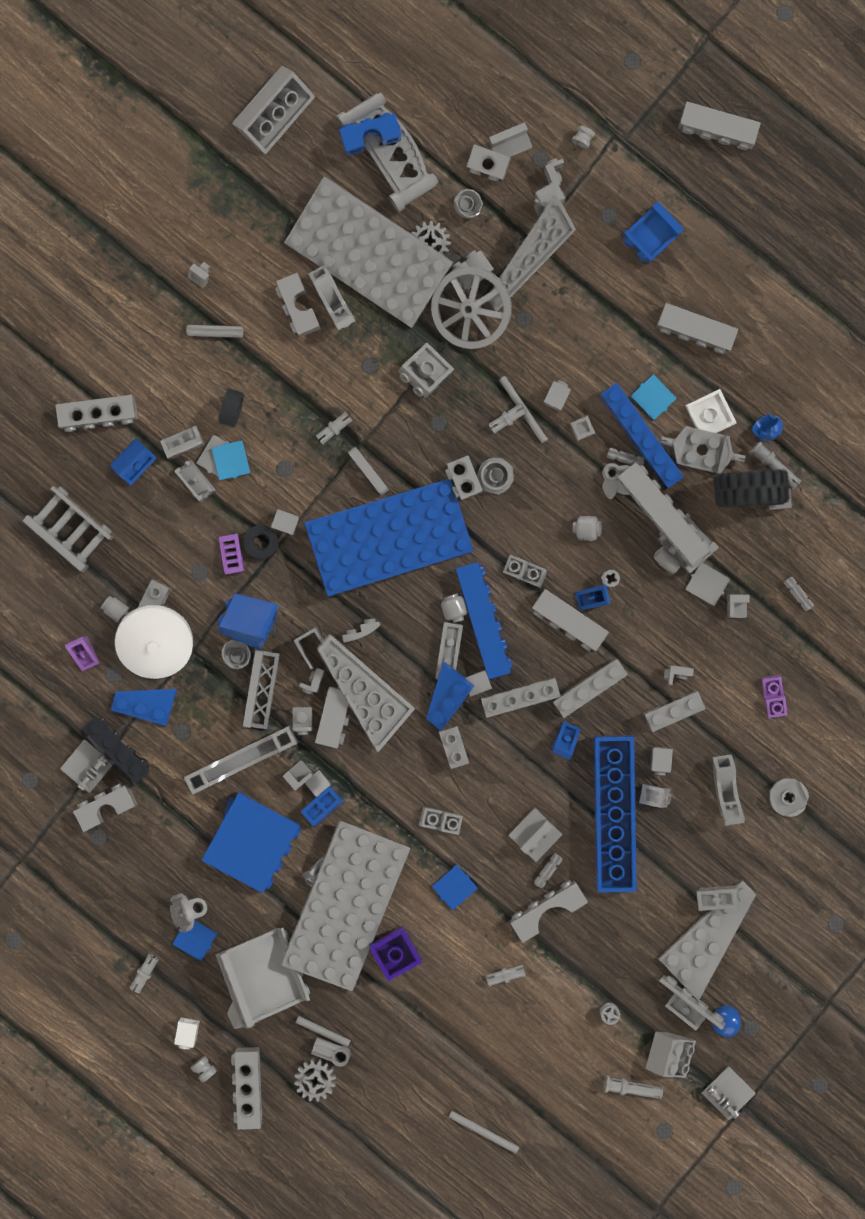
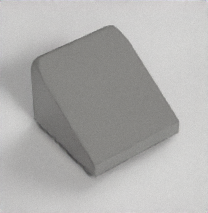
M318 770L305 784L318 797L331 785V782Z

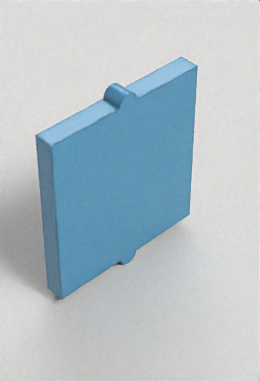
M654 374L644 384L641 383L640 388L630 396L653 420L663 411H667V407L677 399Z
M243 441L226 442L225 445L212 448L219 480L236 479L237 476L250 473Z

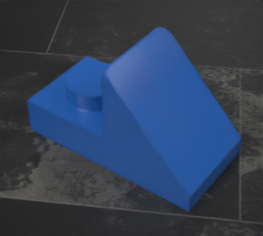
M563 721L552 745V752L570 760L581 729Z

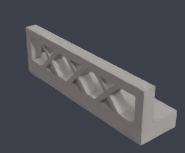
M255 650L243 727L268 728L280 656L278 653ZM264 655L275 657L274 665L269 669L263 664ZM267 673L271 678V684L264 688L260 683V677ZM264 692L268 697V702L261 707L257 702V696ZM259 711L265 716L264 725L253 723L254 715Z

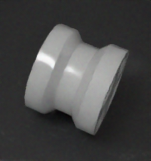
M578 125L577 133L572 137L571 141L582 148L588 149L590 146L589 141L594 137L595 133L585 126Z
M608 1002L600 1008V1016L604 1023L612 1025L620 1019V1012L615 1004Z

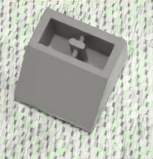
M655 1032L645 1069L662 1077L686 1078L696 1041L668 1032Z

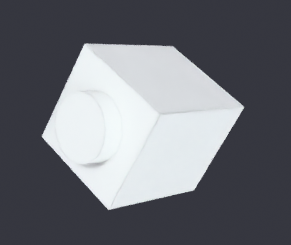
M180 1018L174 1044L179 1045V1048L182 1049L193 1048L196 1044L200 1021Z

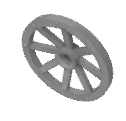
M464 267L449 273L441 280L432 297L431 311L434 323L445 339L456 346L475 349L493 343L504 333L511 318L512 306L506 286L495 274L479 267ZM467 274L475 275L469 299H467L456 277ZM482 276L493 283L496 289L476 300ZM450 281L462 303L441 297L443 290ZM500 293L504 312L481 308L480 305ZM439 304L459 309L460 312L443 322ZM467 306L472 308V312L467 310ZM478 314L501 318L502 321L498 329L491 334ZM465 317L461 339L453 335L447 327L460 318ZM471 319H473L484 334L485 339L468 341Z

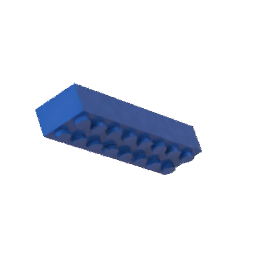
M593 736L597 892H637L634 736Z

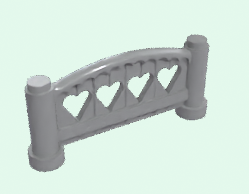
M376 93L346 113L341 112L336 117L342 127L349 123H353V125L361 123V120L366 118H372L373 120L377 115L392 113L384 107L386 100L382 93ZM397 119L402 138L396 145H380L381 139L376 134L366 135L363 142L365 148L393 189L394 193L388 197L395 210L399 213L405 209V205L436 187L438 180L433 173L428 174L426 172L424 161L416 143L407 129ZM396 148H402L403 154L407 156L406 161H390ZM408 163L412 164L413 170L418 173L415 178L400 176L405 165Z

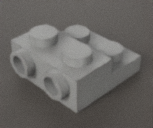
M426 343L401 366L398 372L403 382H409L414 387L413 390L416 395L423 396L426 399L453 372L454 368Z

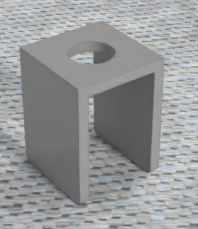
M317 628L294 640L310 669H313L314 665L301 645L300 640L315 632L322 643L324 639Z

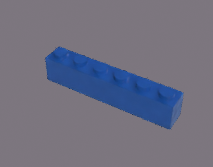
M618 383L601 393L599 397L640 455L644 457L645 462L665 490L681 480L684 476Z
M476 562L456 568L488 679L511 673L510 669L513 668L510 657L506 658L504 650H508L505 639L500 638L499 632L502 631L500 621H495L494 613H497L494 602L490 603L488 595H491L489 584H484L483 577L486 574L483 565L479 566V563Z

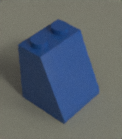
M235 593L233 599L229 598L227 601L225 616L221 615L218 620L219 633L261 651L276 620L279 605Z

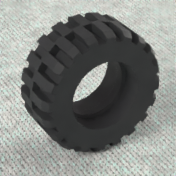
M767 469L716 474L714 477L715 504L718 508L788 503L790 499L788 472L786 469Z

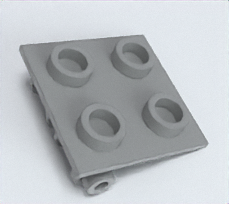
M84 739L60 769L78 783L80 789H85L90 793L112 767V764Z
M729 1066L702 1092L728 1120L732 1117L734 1119L737 1118L740 1114L738 1111L756 1094Z

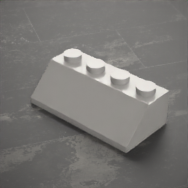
M281 66L232 124L247 140L266 155L315 96L293 71Z

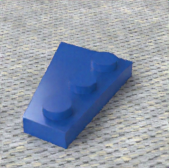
M446 662L442 664L426 718L439 730L445 728L475 687Z
M177 689L117 691L111 710L167 726Z

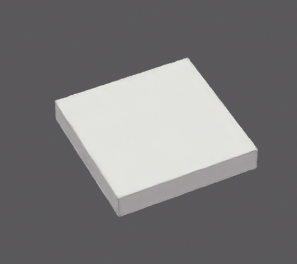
M720 389L685 406L696 429L718 433L737 423Z

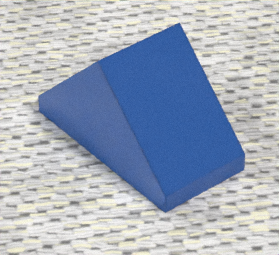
M606 585L575 592L579 611L611 604Z

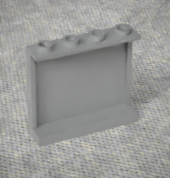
M275 928L215 954L239 1020L244 1028H250L254 1026V1023L302 1001L310 1000L308 996L310 994L309 988L302 980L303 973L281 965L289 944L288 941L290 940L288 932L283 928Z

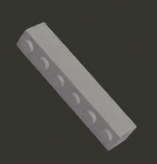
M635 462L618 476V481L687 564L693 568L710 554L709 548L711 546L704 538L700 539L696 534L698 531L693 524L690 523L688 525L684 520L686 517L679 508L676 510L672 506V499L667 494L663 495L659 490L661 488L655 479L651 481L647 476L649 473L642 464L639 466Z

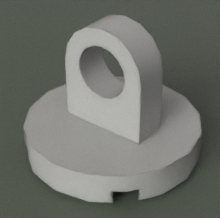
M183 894L173 895L170 899L171 902L173 901V905H170L171 917L175 926L181 928V932L192 930L194 919L202 917L207 912V904L203 899L195 898L188 900ZM194 903L200 905V913H196L193 910Z

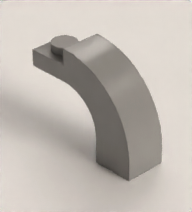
M324 265L310 272L308 275L337 329L346 328L355 322L327 267Z
M732 755L713 757V775L717 801L725 826L745 823L738 797L736 767Z

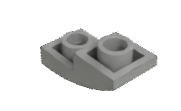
M510 555L503 573L541 588L548 570Z
M375 619L364 620V624L360 625L361 632L358 633L357 629L347 630L346 635H342L343 643L370 634L380 626V622H376Z
M423 807L419 826L459 835L463 816Z

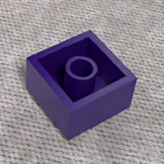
M404 925L372 942L369 946L388 981L422 963V957Z

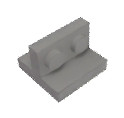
M535 807L508 834L520 846V849L525 854L527 853L535 862L563 835Z

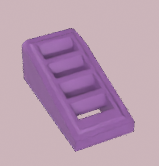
M238 534L219 537L225 575L245 571ZM235 540V544L224 545L226 541ZM236 547V551L226 553L225 549ZM237 555V559L227 560L228 556ZM238 562L239 566L229 568L228 564Z

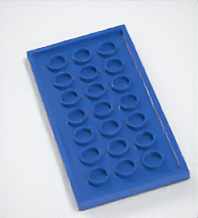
M449 479L305 522V528L327 597L473 552L462 512L452 489V481Z

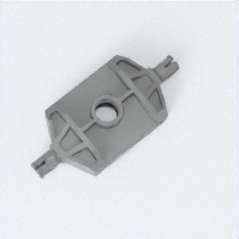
M685 426L676 438L661 437V440L665 441H660V444L673 448L676 464L720 474L730 461L740 463L745 461L742 460L745 459V455L734 454L730 436ZM700 444L707 447L705 455L697 453V447Z

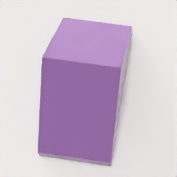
M87 636L65 645V648L81 671L99 664V660Z

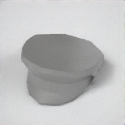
M490 458L482 462L477 474L482 489L493 494L505 492L514 481L513 467L502 458Z

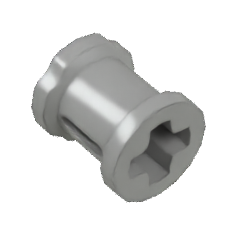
M615 570L605 571L601 577L603 585H606V587L616 586L620 581L618 572ZM613 574L615 582L607 583L606 575Z

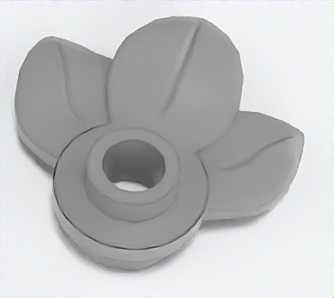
M610 463L603 468L602 475L605 480L602 484V489L609 499H612L616 492L630 495L618 481V476L630 466H618L617 464ZM614 470L615 476H609L608 471Z

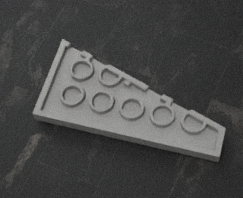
M329 634L318 646L317 650L375 750L379 752L415 708Z
M743 880L737 884L739 889L737 897L740 900L738 908L709 910L659 957V960L698 1001L756 896Z

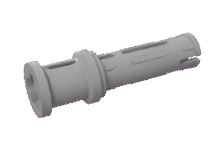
M760 440L749 453L751 455L754 454L763 466H768L770 469H786L789 476V486L795 489L801 480L777 460L773 451L770 452L762 445L763 442Z
M606 1075L604 1080V1093L610 1091L619 1093L622 1096L633 1094L660 1100L663 1096V1087L629 1082L626 1078H610L609 1075Z

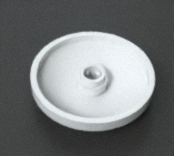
M149 605L137 608L128 613L117 628L115 636L117 655L127 669L139 676L156 679L171 676L186 665L192 653L193 635L188 623L180 614L167 607Z

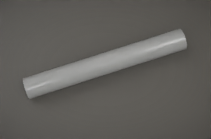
M300 1016L296 1020L297 1024L343 1046L348 1047L351 1041Z

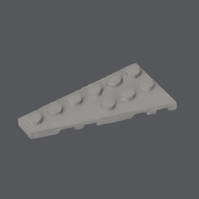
M555 195L499 278L506 286L510 298L576 230L560 199ZM500 293L487 301L495 311H498L503 306Z

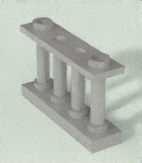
M52 486L51 490L56 493L37 516L27 515L23 522L79 571L84 572L89 567L85 563L87 561L86 558L104 537L109 540L114 538L110 534L112 530L104 524L102 526L99 525L67 497L69 493L61 486L59 488ZM63 499L70 506L69 509L52 528L47 530L42 525L44 523L43 520ZM75 512L79 513L84 518V521L66 541L61 542L56 538L58 536L57 533ZM91 524L99 532L85 549L76 555L71 551L72 545Z

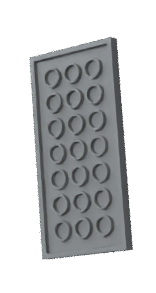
M323 177L284 242L318 266L322 267L325 265L330 274L411 328L454 263L327 177Z
M339 820L281 965L353 991L369 952V946L374 940L411 848Z

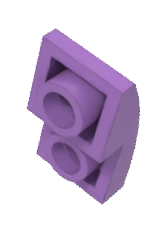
M780 675L762 677V689L768 718L787 715L782 677Z

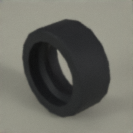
M230 388L227 390L220 410V424L230 427L236 426L243 405V392Z

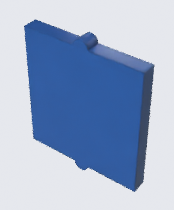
M455 865L432 886L440 895V899L444 900L452 910L478 889L469 878V874H465L458 865Z
M194 920L192 930L187 932L178 930L179 934L174 940L173 945L202 961L207 950L211 949V944L217 933Z

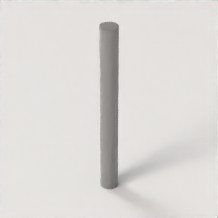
M506 376L502 377L499 380L516 406L522 403L527 411L523 417L540 442L543 443L548 440Z
M454 1111L450 1112L448 1118L515 1154L518 1152L519 1146Z

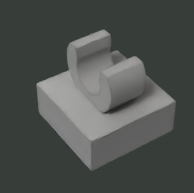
M205 262L200 267L193 264L189 268L188 278L201 288H204L208 283V269L210 266Z

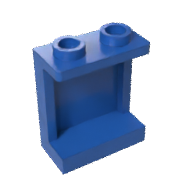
M657 201L628 231L624 232L622 237L624 238L623 242L629 248L633 247L637 252V257L642 262L646 261L649 264L683 232L684 228Z

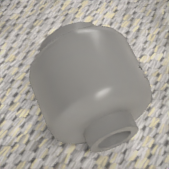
M582 515L578 517L577 522H573V533H576L579 540L594 541L598 536H601L602 523L598 521L596 516Z
M458 593L443 598L444 601L441 603L444 618L452 620L453 623L464 620L463 616L468 614L465 598L459 596Z

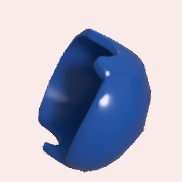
M767 414L755 422L752 431L759 440L771 441L781 434L783 423L777 415L773 417L771 414Z
M726 1005L717 1008L715 1012L724 1018L726 1025L721 1030L712 1023L714 1032L721 1037H733L741 1027V1017L738 1010Z

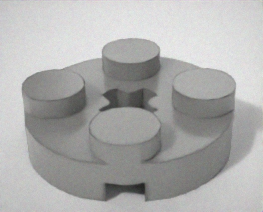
M780 779L770 788V805L777 813L793 817L802 813L806 808L805 806L809 798L808 791L796 779ZM787 792L794 796L791 798V802L788 800L784 801Z

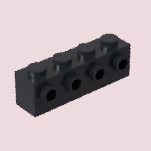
M95 716L81 729V734L135 787L150 772L148 769L149 765L142 758L139 760L134 755L136 752L130 745L125 746L121 742L122 737L116 731L112 732L108 728L109 724L102 717L99 719Z

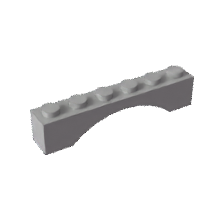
M289 725L185 776L184 779L193 795L297 744L298 740Z

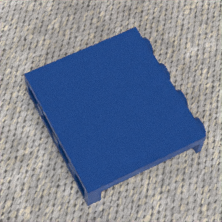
M239 790L206 850L202 861L263 893L265 888L269 890L274 881L271 877L274 872H279L283 864L280 862L283 855L287 856L292 848L289 844L292 839H297L300 834V822L292 821L247 797L245 793Z

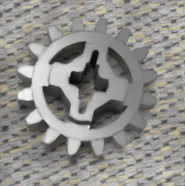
M430 221V224L427 226L423 222L422 228L418 225L416 226L417 233L411 232L412 235L427 245L431 235L433 241L431 247L435 250L441 248L439 253L444 255L443 253H449V249L446 246H451V242L446 240L450 238V234H444L446 228L440 229V223L433 226V221ZM427 231V234H425L423 237H419L423 232ZM434 231L437 232V233H439L440 236L442 237V239H441V238H438V237L434 234Z
M312 1058L310 1064L304 1061V1067H298L300 1073H295V1078L298 1080L294 1082V1085H299L297 1092H303L302 1098L309 1096V1101L315 1097L316 1101L319 1102L320 1096L326 1099V1093L332 1094L333 1092L330 1087H335L336 1085L332 1081L336 1079V1075L331 1074L334 1068L328 1069V1062L324 1065L321 1064L322 1059H319L318 1063H316L314 1058ZM311 1068H315V1069H314L313 1071H311V1072H306L307 1070H309V1069H311ZM321 1070L326 1073L327 1077L322 1074ZM314 1077H318L317 1083H313ZM303 1083H306L308 1085L309 1090L304 1086ZM319 1088H324L323 1090L316 1092V1090H318Z

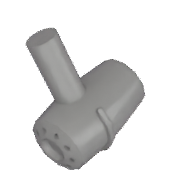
M673 546L669 550L661 547L653 556L659 563V566H662L671 574L677 572L681 567V563L674 556L677 550Z

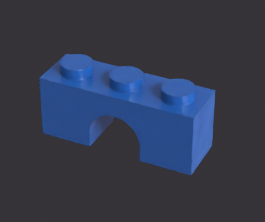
M384 113L379 118L373 120L372 118H366L361 120V123L355 125L353 123L343 125L339 129V135L345 155L350 156L364 152L365 145L363 139L368 134L378 135L383 146L401 141L402 134L396 114Z

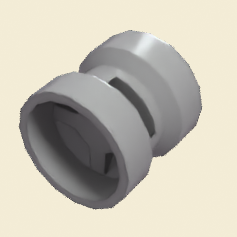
M206 1056L201 1057L190 1067L194 1073L199 1075L198 1079L202 1083L217 1071L214 1066H210Z

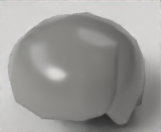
M464 189L457 193L453 205L455 212L460 217L470 219L480 214L483 202L477 192L471 189Z
M232 639L224 644L222 659L228 667L242 669L248 665L251 659V650L246 644Z

